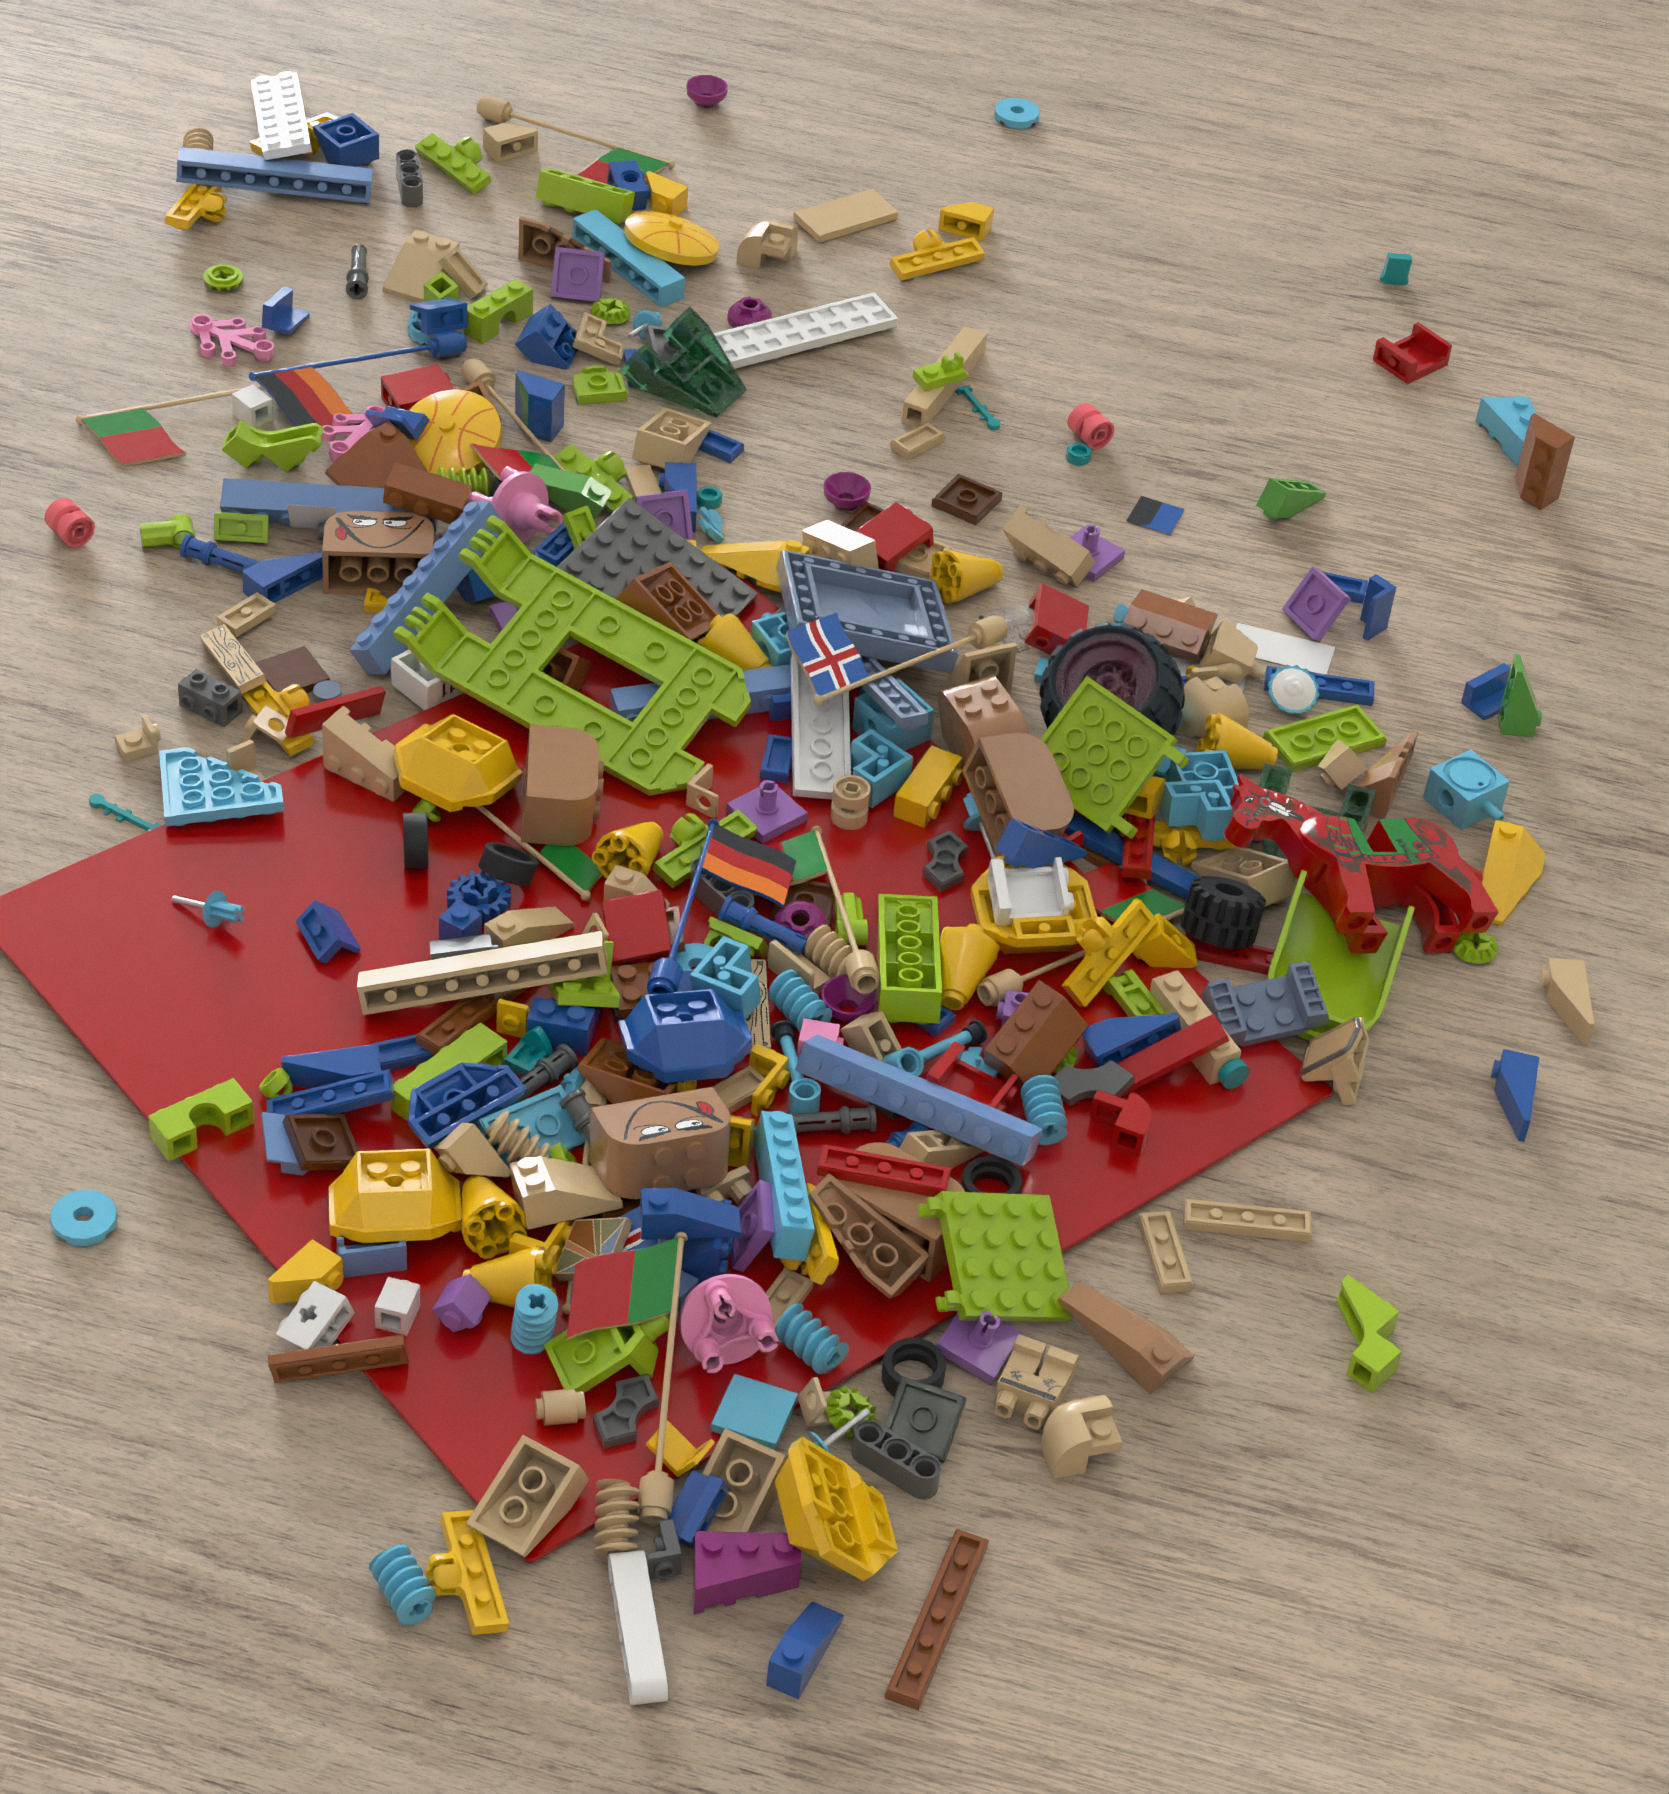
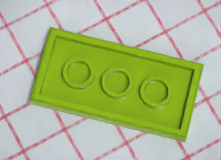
M1358 704L1266 730L1263 739L1278 749V757L1291 772L1319 765L1333 744L1338 740L1349 746L1355 754L1385 746L1387 737Z

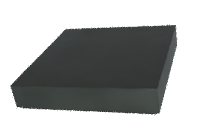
M902 1376L884 1426L944 1463L967 1399L965 1396Z

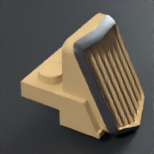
M1354 1017L1311 1039L1303 1056L1300 1072L1302 1080H1333L1334 1091L1339 1093L1343 1105H1355L1366 1064L1365 1056L1370 1039L1362 1017Z

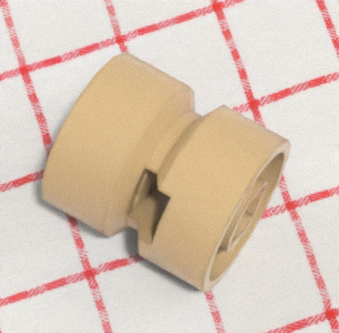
M856 775L842 776L835 781L831 805V820L834 825L845 830L860 829L866 824L870 800V785L868 781Z

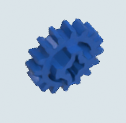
M470 870L467 877L459 874L458 881L451 880L450 887L447 888L448 909L457 901H460L481 913L484 923H487L490 918L494 919L500 914L507 912L508 907H511V886H507L506 882L487 876L484 871H481L480 874H475L473 870Z

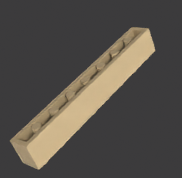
M599 931L359 972L357 991L363 1015L604 975L608 974V957L603 932Z

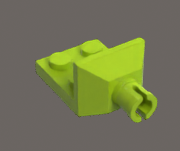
M604 941L608 957V974L548 984L557 1005L619 1008L620 995L610 979L613 941Z
M670 1314L636 1325L594 1330L578 1335L570 1340H567V1329L545 1343L544 1347L564 1389H575V1392L583 1391L585 1393L628 1364L640 1375L648 1374L649 1378H652L659 1351L654 1340L669 1330Z

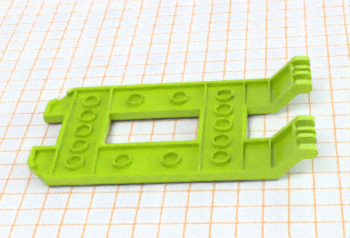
M490 516L485 525L490 531L497 533L499 537L496 539L494 535L486 530L479 529L476 537H472L469 544L471 548L481 552L483 556L480 558L478 554L470 549L463 548L458 554V558L463 563L472 567L495 596L519 608L516 614L490 644L467 631L439 598L426 593L421 599V604L425 608L432 610L435 614L431 616L422 608L414 607L411 615H407L404 622L409 628L416 630L418 634L415 636L412 632L399 626L393 632L394 638L406 645L432 675L529 729L530 724L573 728L590 734L599 745V760L604 761V771L648 796L687 789L690 778L694 774L697 775L705 767V762L684 750L711 714L736 727L751 708V700L746 688L743 669L535 556L503 520ZM569 637L660 686L633 722L542 672Z

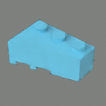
M1482 397L1475 422L1479 426L1484 425L1489 431L1488 436L1492 440L1497 439L1502 444L1501 449L1518 466L1530 417L1533 413L1536 414L1530 397Z

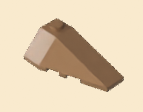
M525 217L519 218L518 260L553 269L556 247L594 251L544 222ZM605 257L603 282L610 283L611 260Z
M1413 730L1364 773L1360 783L1355 782L1351 792V798L1355 799L1353 811L1379 819H1386L1413 755L1418 736L1417 731Z
M830 1173L809 1193L808 1197L863 1277L889 1299L901 1295L921 1274L930 1254Z
M1082 1281L1075 1284L1057 1300L1149 1394L1153 1393L1194 1358V1355L1171 1332Z

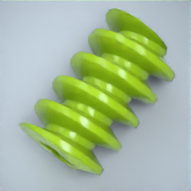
M439 467L438 476L472 486V493L479 492L490 497V475L487 474L485 467H482L479 475H477L475 467L471 468L469 475L466 474L464 467L460 468L458 475H456L453 467H450L447 475L443 467Z

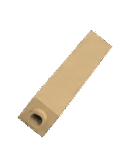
M964 326L935 364L940 363L945 355L950 359H954V353L958 352L964 358L963 369L969 374L985 354L987 333ZM964 380L929 391H925L918 384L904 401L902 423L914 427H919L927 422L931 423Z

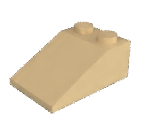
M415 230L405 240L386 278L382 291L413 301L424 302L423 284L442 271L449 278L451 277L438 261L456 246L459 249L460 243L446 237H439L425 231Z
M663 408L637 430L632 458L639 460L643 465L650 464V466L655 465L664 468V471L665 462L691 463L701 442L711 428V422Z
M1013 642L965 653L948 677L946 689L994 675L1010 695L1017 644Z
M1235 846V849H1223L1191 863L1192 869L1201 877L1228 878L1244 883L1259 891L1266 899L1265 907L1270 904L1284 902L1285 898L1293 895L1295 889L1294 874L1288 865L1287 859L1248 848Z
M543 1156L535 1158L526 1157L520 1161L509 1163L514 1197L517 1204L524 1211L527 1230L623 1208L621 1198L607 1190L592 1166Z
M725 1428L702 1474L708 1477L712 1474L724 1480L730 1489L707 1532H754L778 1498L774 1481L788 1459L786 1455Z
M522 1435L466 1524L525 1558L570 1511L588 1483L589 1478L580 1465Z

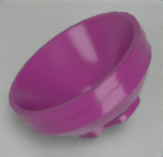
M698 75L687 81L686 90L687 95L698 106L711 108L725 99L728 85L717 76Z
M750 296L743 297L731 305L727 315V321L732 328L772 318L769 307L760 299L751 298Z
M853 472L834 473L824 481V496L837 509L852 511L868 501L871 493V484L865 477Z
M795 901L786 904L784 908L778 911L774 922L808 938L816 928L821 925H827L823 912L816 905L806 901ZM803 913L808 916L809 922L804 926H797L791 919L795 914Z
M839 975L829 979L824 984L821 998L825 1002L826 1008L832 1010L834 1018L849 1023L861 1015L873 1012L877 1001V992L875 989L867 994L859 993L851 986L848 975ZM851 1005L856 1011L852 1013L843 1012L840 1010V1007Z

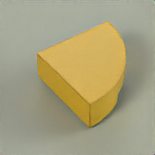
M367 588L364 612L380 613L388 604L389 598L381 595L377 589Z

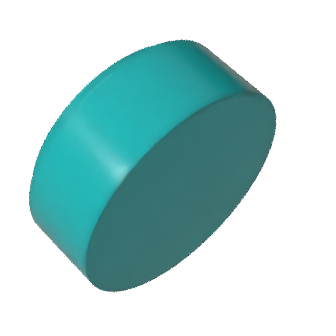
M1073 443L1067 447L1066 460L1069 463L1083 466L1091 461L1092 450L1089 446L1083 443Z
M712 486L698 489L697 505L699 507L713 510L721 506L722 492Z
M1233 1059L1223 1065L1219 1071L1218 1079L1225 1088L1233 1089L1247 1079L1250 1069L1243 1060Z

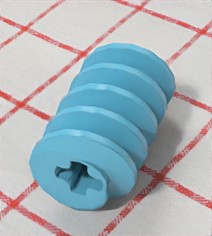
M795 970L784 971L773 981L768 992L769 999L797 1027L799 1032H801L804 1018L830 1022L832 1010L826 1008L825 1002L819 1000V996L812 992L811 987L805 984L803 978L798 977L799 975Z
M1038 1075L1030 1078L1024 1083L1020 1093L1027 1119L1026 1122L1043 1128L1038 1143L1041 1145L1058 1143L1068 1134L1065 1128L1067 1119L1065 1117L1063 1101L1060 1097L1059 1084L1057 1079L1050 1075Z
M539 1284L527 1285L521 1288L516 1297L510 1338L513 1346L524 1354L533 1355L546 1350L544 1344L553 1339L558 1301L553 1291L546 1286Z
M801 1303L792 1304L777 1322L775 1334L779 1341L784 1342L786 1347L793 1350L797 1357L802 1358L806 1365L812 1366L815 1373L821 1375L832 1371L846 1357L849 1351L848 1344L846 1342L840 1343V1337L837 1334L830 1336V1328L828 1326L821 1328V1320L819 1318L812 1319V1312L809 1310L803 1311L804 1307Z
M405 1544L396 1545L379 1553L372 1559L369 1564V1570L372 1571L373 1578L378 1582L380 1590L384 1592L385 1598L390 1603L393 1612L396 1613L399 1622L403 1625H412L425 1620L434 1608L432 1602L435 1599L436 1592L434 1588L429 1586L428 1578L423 1576V1570L417 1565L416 1558L411 1555L410 1548Z

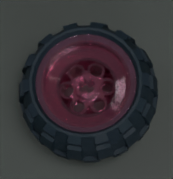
M1109 622L1095 623L1093 628L1085 631L1079 629L1070 634L1069 641L1063 646L1058 645L1050 655L1048 667H1045L1042 674L1039 692L1041 698L1040 709L1047 729L1085 677L1088 676L1172 736L1176 735L1183 715L1181 709H1183L1185 702L1184 684L1176 661L1169 655L1168 649L1149 633L1144 634L1140 628L1126 623H1122L1121 626H1112ZM1127 696H1132L1131 700H1124Z

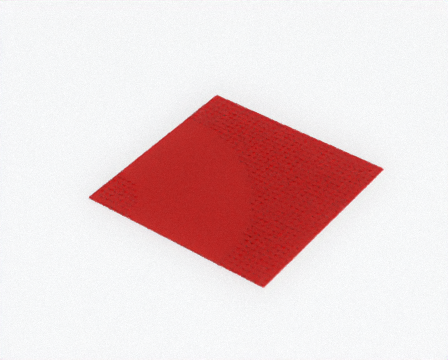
M736 576L758 592L755 600L738 616V619L751 635L752 621L761 619V616L767 612L772 615L779 608L745 578L742 579ZM581 642L565 649L593 662L582 687L577 692L608 709L610 708V689L654 683ZM861 686L849 691L850 753L852 741L860 736L852 729L855 698L859 697L858 693L862 688ZM463 693L371 733L383 742L387 739L395 746L422 725H433L454 714L507 740L516 765L523 771L521 782L492 804L482 806L521 837L524 769L529 728ZM769 711L745 714L736 727L719 718L708 719L685 748V752L704 761L705 766L708 763L713 765L712 787L709 791L719 796L718 813L715 818L718 822L729 815L726 812V804L758 788L761 782L766 781L765 779H760V770L768 736L771 734L792 738V719L770 721ZM932 740L925 741L905 751L913 756L911 773L931 745L940 748ZM323 755L261 781L266 784L275 782L281 785L284 803L283 812H276L271 815L260 814L244 818L220 819L214 822L189 823L184 826H166L165 823L0 896V950L148 1122V1116L158 1110L167 1108L185 1100L187 1097L194 1096L232 1078L237 1081L253 1101L254 1124L227 1136L217 1126L201 1125L196 1128L198 1149L179 1158L276 1271L312 1239L337 1254V1237L330 1236L329 1186L344 1170L308 1171L302 1176L281 1173V1163L268 1162L266 1160L261 1113L267 1112L266 1100L271 1099V1097L267 1098L259 1090L261 1082L273 1070L281 1068V1057L365 1046L418 1034L460 1002L462 999L363 1015L357 991L359 972L431 960L429 941L439 940V916L448 909L447 888L450 887V881H458L459 874H463L466 877L469 876L470 870H473L475 874H480L482 870L478 864L486 843H503L529 853L477 808L463 806L462 810L449 812L436 805L435 808L439 811L441 820L436 823L427 817L428 868L405 869L403 814L412 813V810L422 798L406 790L393 802L324 768ZM792 766L788 783L774 781L782 791L808 812L806 822L763 843V845L790 840L811 832L814 826L822 828L821 837L837 886H839L840 895L842 896L843 893H854L855 896L861 898L863 919H866L868 924L867 946H858V949L872 953L876 965L878 893L937 897L939 938L944 927H967L969 924H977L970 896L971 887L989 868L991 856L981 830L970 831L963 827L965 820L970 817L963 798H966L967 794L971 793L964 775L961 783L952 788L949 800L947 802L943 801L937 817L935 819L931 818L925 828L893 816L895 797L898 791L873 808L868 806V819L863 827L855 830H845L834 825L831 820L832 799L793 796ZM603 770V777L600 778L604 779L603 793L599 799V816L617 830L643 822H655L662 828V844L646 877L658 890H662L665 899L670 903V907L679 906L681 918L690 891V878L671 888L653 870V866L657 860L679 847L671 840L670 834L672 833L673 825L681 817L685 818L686 814L692 813L706 825H708L709 820L714 818L686 805L687 789L648 796ZM705 796L699 799L702 805L711 807L710 801ZM951 830L968 845V853L958 862L964 872V880L940 892L922 876L924 866L933 859L931 852L927 849V842ZM752 837V838L749 839V840H752V841H755V842H757V843L762 844V843H761L760 841H758L755 837ZM528 843L539 853L546 846V844ZM539 860L530 885L522 886L506 882L507 886H511L512 894L511 907H508V911L556 907L574 923L572 929L555 938L581 935L593 913H598L606 928L603 901L604 883L607 879L604 876L600 877L590 890L591 897L587 901L581 900L579 893ZM1071 861L1065 864L1067 867L1075 870L1078 874H1084V872L1081 871ZM827 873L810 879V881L831 884ZM219 890L226 895L228 903L244 907V912L242 913L244 919L242 922L237 921L236 923L223 920L217 927L212 928L207 926L204 921L203 909L174 903L171 901L172 896H178L205 903L212 892ZM695 895L683 930L685 945L692 943L704 944L710 931L708 927L710 916L718 918ZM759 895L753 896L754 908H756L758 914L770 920V913L774 902ZM314 900L321 902L341 913L361 950L358 953H354L341 947L327 964L318 961L295 921ZM835 908L829 926L831 932H835L837 920ZM1106 919L1111 926L1114 924V922ZM482 920V935H484V924H485V923L483 922V920ZM594 926L593 932H598L596 926ZM749 931V933H751V934H753V935H756V936H758V937L763 938L764 941L766 942V944H767L768 947H769V944H770V942H772V941H770V940L764 938L763 936H760V935H758V934H755V933ZM1079 943L1070 951L1004 954L999 949L997 959L984 978L1008 968L1022 976L1084 949ZM768 949L764 958L754 955L750 959L766 960L767 991L769 992L771 984L778 975L768 968ZM1133 952L1113 974L1115 977L1121 976L1122 972L1131 969L1150 991L1153 978L1178 970L1202 1001L1201 994L1207 984L1211 983L1194 968L1151 967L1144 960L1136 958ZM1085 956L1023 982L1022 992L1029 993L1040 980L1063 995L1088 1024V1027L1108 1018L1128 1017L1112 995H1108L1103 987L1086 1007L1078 1006L1062 987V984ZM548 984L529 987L512 1002L528 1005L529 1009H531L535 997L555 999ZM976 989L968 1003L961 1010L948 1009L956 1014L955 1022L937 1037L913 1022L888 1023L902 1049L911 1047L921 1051L961 1033L962 1029L969 1026L971 1021L979 1020L986 1028L987 1040L981 1044L976 1042L969 1045L966 1043L963 1046H965L964 1051H968L969 1047H982L980 1056L984 1060L985 1048L1001 1029L1002 1020L996 1019L998 1006H985L980 1001ZM768 993L769 1026L771 1030V1027L776 1022L790 1020L771 1002ZM820 993V994H818L819 1000H822V998H821V993ZM878 995L876 1005L872 1013L878 1012ZM851 1005L840 1007V1010L843 1012L852 1013L856 1011ZM594 1007L602 1009V1014L588 1053L602 1037L622 1044L618 1032V1023H615L613 1008ZM497 1013L483 1023L507 1041V1055L521 1040L520 1037L497 1032ZM833 1016L831 1017V1020L829 1022L834 1024H840V1029L849 1024L847 1022H842L841 1020L836 1019ZM795 1027V1040L793 1042L796 1054L798 1051V1040L800 1036V1032L797 1030V1027ZM840 1030V1032H839V1037L844 1038V1036H843V1034H842V1032H841V1030ZM770 1032L771 1049L784 1055L782 1047L777 1044L776 1039L772 1037ZM1081 1036L1074 1045L1078 1052L1077 1060L1073 1067L1077 1069H1094L1096 1067L1084 1049ZM844 1038V1046L849 1047ZM1276 1039L1248 1046L1237 1045L1241 1050L1240 1059L1250 1069L1249 1076L1238 1087L1227 1089L1221 1082L1209 1085L1196 1066L1190 1061L1132 1091L1148 1103L1152 1112L1147 1143L1140 1156L1110 1146L1114 1127L1090 1119L1094 1098L1091 1097L1080 1100L1073 1106L1063 1101V1108L1067 1119L1065 1128L1068 1133L1063 1140L1052 1145L1038 1144L1034 1157L1023 1166L1014 1162L1011 1163L1018 1168L1022 1176L1021 1194L1050 1195L1061 1252L1064 1253L1329 1098L1332 1094V1088L1325 1081H1303L1300 1076L1302 1061ZM575 1054L579 1065L586 1056ZM747 1054L743 1060L734 1065V1070L728 1077L697 1080L696 1089L712 1087L749 1066L750 1054ZM942 1055L924 1062L923 1071L918 1077L926 1080L927 1074ZM418 1065L391 1070L393 1084L414 1071ZM568 1069L559 1076L557 1082L553 1084L546 1083L524 1100L559 1086L567 1073L570 1074L572 1070ZM515 1073L519 1079L522 1078V1076ZM1000 1073L997 1074L996 1079L1004 1083L1008 1081V1079ZM803 1074L804 1078L816 1081L821 1087L819 1112L839 1111V1108H842V1106H848L851 1109L866 1108L869 1105V1101ZM791 1077L785 1088H779L775 1093L769 1108H763L762 1111H781L788 1114ZM293 1085L292 1093L307 1090L308 1088ZM1016 1085L1015 1087L1019 1089L1018 1095L1011 1106L1005 1105V1113L1026 1121L1025 1110L1022 1104L1023 1100L1020 1095L1021 1088ZM285 1086L277 1092L279 1095L283 1094ZM1128 1093V1094H1126V1095H1124V1096H1122V1097H1120V1098H1123V1099H1126V1100H1127L1128 1097H1129V1095H1130V1093ZM391 1100L338 1113L345 1114L359 1151L429 1149L426 1148L409 1127L408 1121L391 1110ZM751 1101L733 1111L730 1115L755 1119V1127H757L761 1112L757 1117L751 1114ZM875 1109L876 1132H870L868 1129L853 1130L849 1134L841 1133L840 1130L796 1133L805 1183L817 1186L825 1178L817 1175V1167L823 1144L856 1150L869 1143H885L888 1141L890 1134L896 1131L902 1132L910 1128L914 1120L904 1116L891 1120ZM854 1118L853 1120H865V1118ZM839 1119L831 1120V1122H839ZM824 1120L799 1122L798 1124L823 1123ZM584 1145L569 1151L579 1164L583 1162ZM752 1145L747 1169L750 1171L748 1183L752 1189L760 1180L754 1145ZM430 1149L438 1159L440 1157L439 1153L435 1149ZM984 1151L951 1169L950 1177L961 1185L963 1170L969 1162L979 1157L999 1156ZM728 1166V1172L739 1167ZM449 1172L459 1181L462 1209L463 1184L466 1179L473 1175ZM482 1175L490 1179L516 1201L511 1177L505 1179L504 1177ZM991 1178L979 1179L973 1183L979 1191L984 1193H1005L1009 1190V1187L1003 1182ZM696 1189L687 1191L690 1193L697 1194ZM730 1197V1198L727 1199V1200H732L731 1205H734V1206H737V1207H738V1205H737L736 1202L732 1199V1197ZM595 1214L583 1217L582 1219H598L599 1217ZM558 1223L528 1230L526 1227L527 1237L545 1242ZM461 1230L454 1233L450 1231L444 1236L432 1240L406 1241L407 1270L343 1278L341 1285L335 1291L347 1297L355 1313L336 1338V1342L344 1344L401 1335L375 1328L376 1302L388 1277L408 1280L420 1285V1308L408 1335H403L409 1353V1363L362 1370V1372L476 1505L481 1501L522 1435L581 1466L589 1481L570 1511L525 1558L521 1556L525 1562L534 1563L595 1527V1521L599 1519L595 1515V1508L600 1505L596 1502V1494L600 1491L596 1487V1482L603 1479H621L630 1483L631 1487L639 1489L640 1478L647 1475L650 1471H655L656 1455L646 1446V1443L659 1429L668 1331L654 1340L659 1351L650 1381L658 1397V1407L647 1411L637 1421L636 1441L603 1449L593 1424V1415L605 1410L612 1404L616 1397V1381L641 1375L628 1364L584 1393L585 1419H578L577 1423L544 1426L543 1419L537 1420L535 1399L541 1398L542 1391L563 1390L564 1388L546 1350L532 1355L524 1354L513 1346L510 1336L515 1308L488 1302L482 1312V1320L471 1329L465 1328L456 1332H452L446 1327L441 1319L432 1311L433 1306L449 1281L463 1277L465 1269H471L474 1265L509 1255V1251L495 1255L490 1259H483L466 1245ZM831 1230L839 1258L837 1269L832 1275H828L822 1285L813 1282V1289L801 1303L804 1307L803 1311L809 1310L812 1312V1319L819 1318L821 1320V1328L828 1326L831 1330L830 1336L837 1334L840 1337V1343L846 1342L849 1346V1351L844 1360L835 1369L826 1374L820 1375L815 1373L812 1366L806 1365L802 1358L797 1357L793 1350L788 1349L784 1342L775 1341L778 1345L770 1352L763 1353L758 1350L742 1361L723 1364L721 1370L716 1373H708L707 1369H703L702 1363L695 1358L694 1354L686 1346L680 1332L678 1320L675 1329L667 1420L696 1449L710 1439L715 1442L699 1463L684 1474L710 1459L721 1437V1434L711 1431V1423L734 1374L795 1392L798 1395L812 1378L818 1377L822 1392L830 1390L883 1359L888 1347L896 1341L905 1338H919L957 1314L958 1311H938L935 1299L936 1297H945V1291L953 1290L948 1263L930 1283L918 1276L901 1295L889 1299L863 1277ZM344 1237V1246L365 1244ZM769 1241L744 1272L732 1269L730 1255H728L727 1259H724L729 1261L727 1274L747 1277L756 1282L765 1293L785 1268L780 1258L773 1257L771 1242ZM799 1265L797 1270L792 1271L800 1274L802 1272L801 1266ZM552 1275V1288L556 1290L558 1309L553 1338L567 1330L569 1315L565 1314L562 1310V1306L566 1304L569 1280L559 1281L554 1275ZM798 1398L793 1411L800 1407ZM662 1463V1471L666 1472L668 1477L673 1480L679 1478ZM638 1495L631 1496L630 1500L638 1502Z

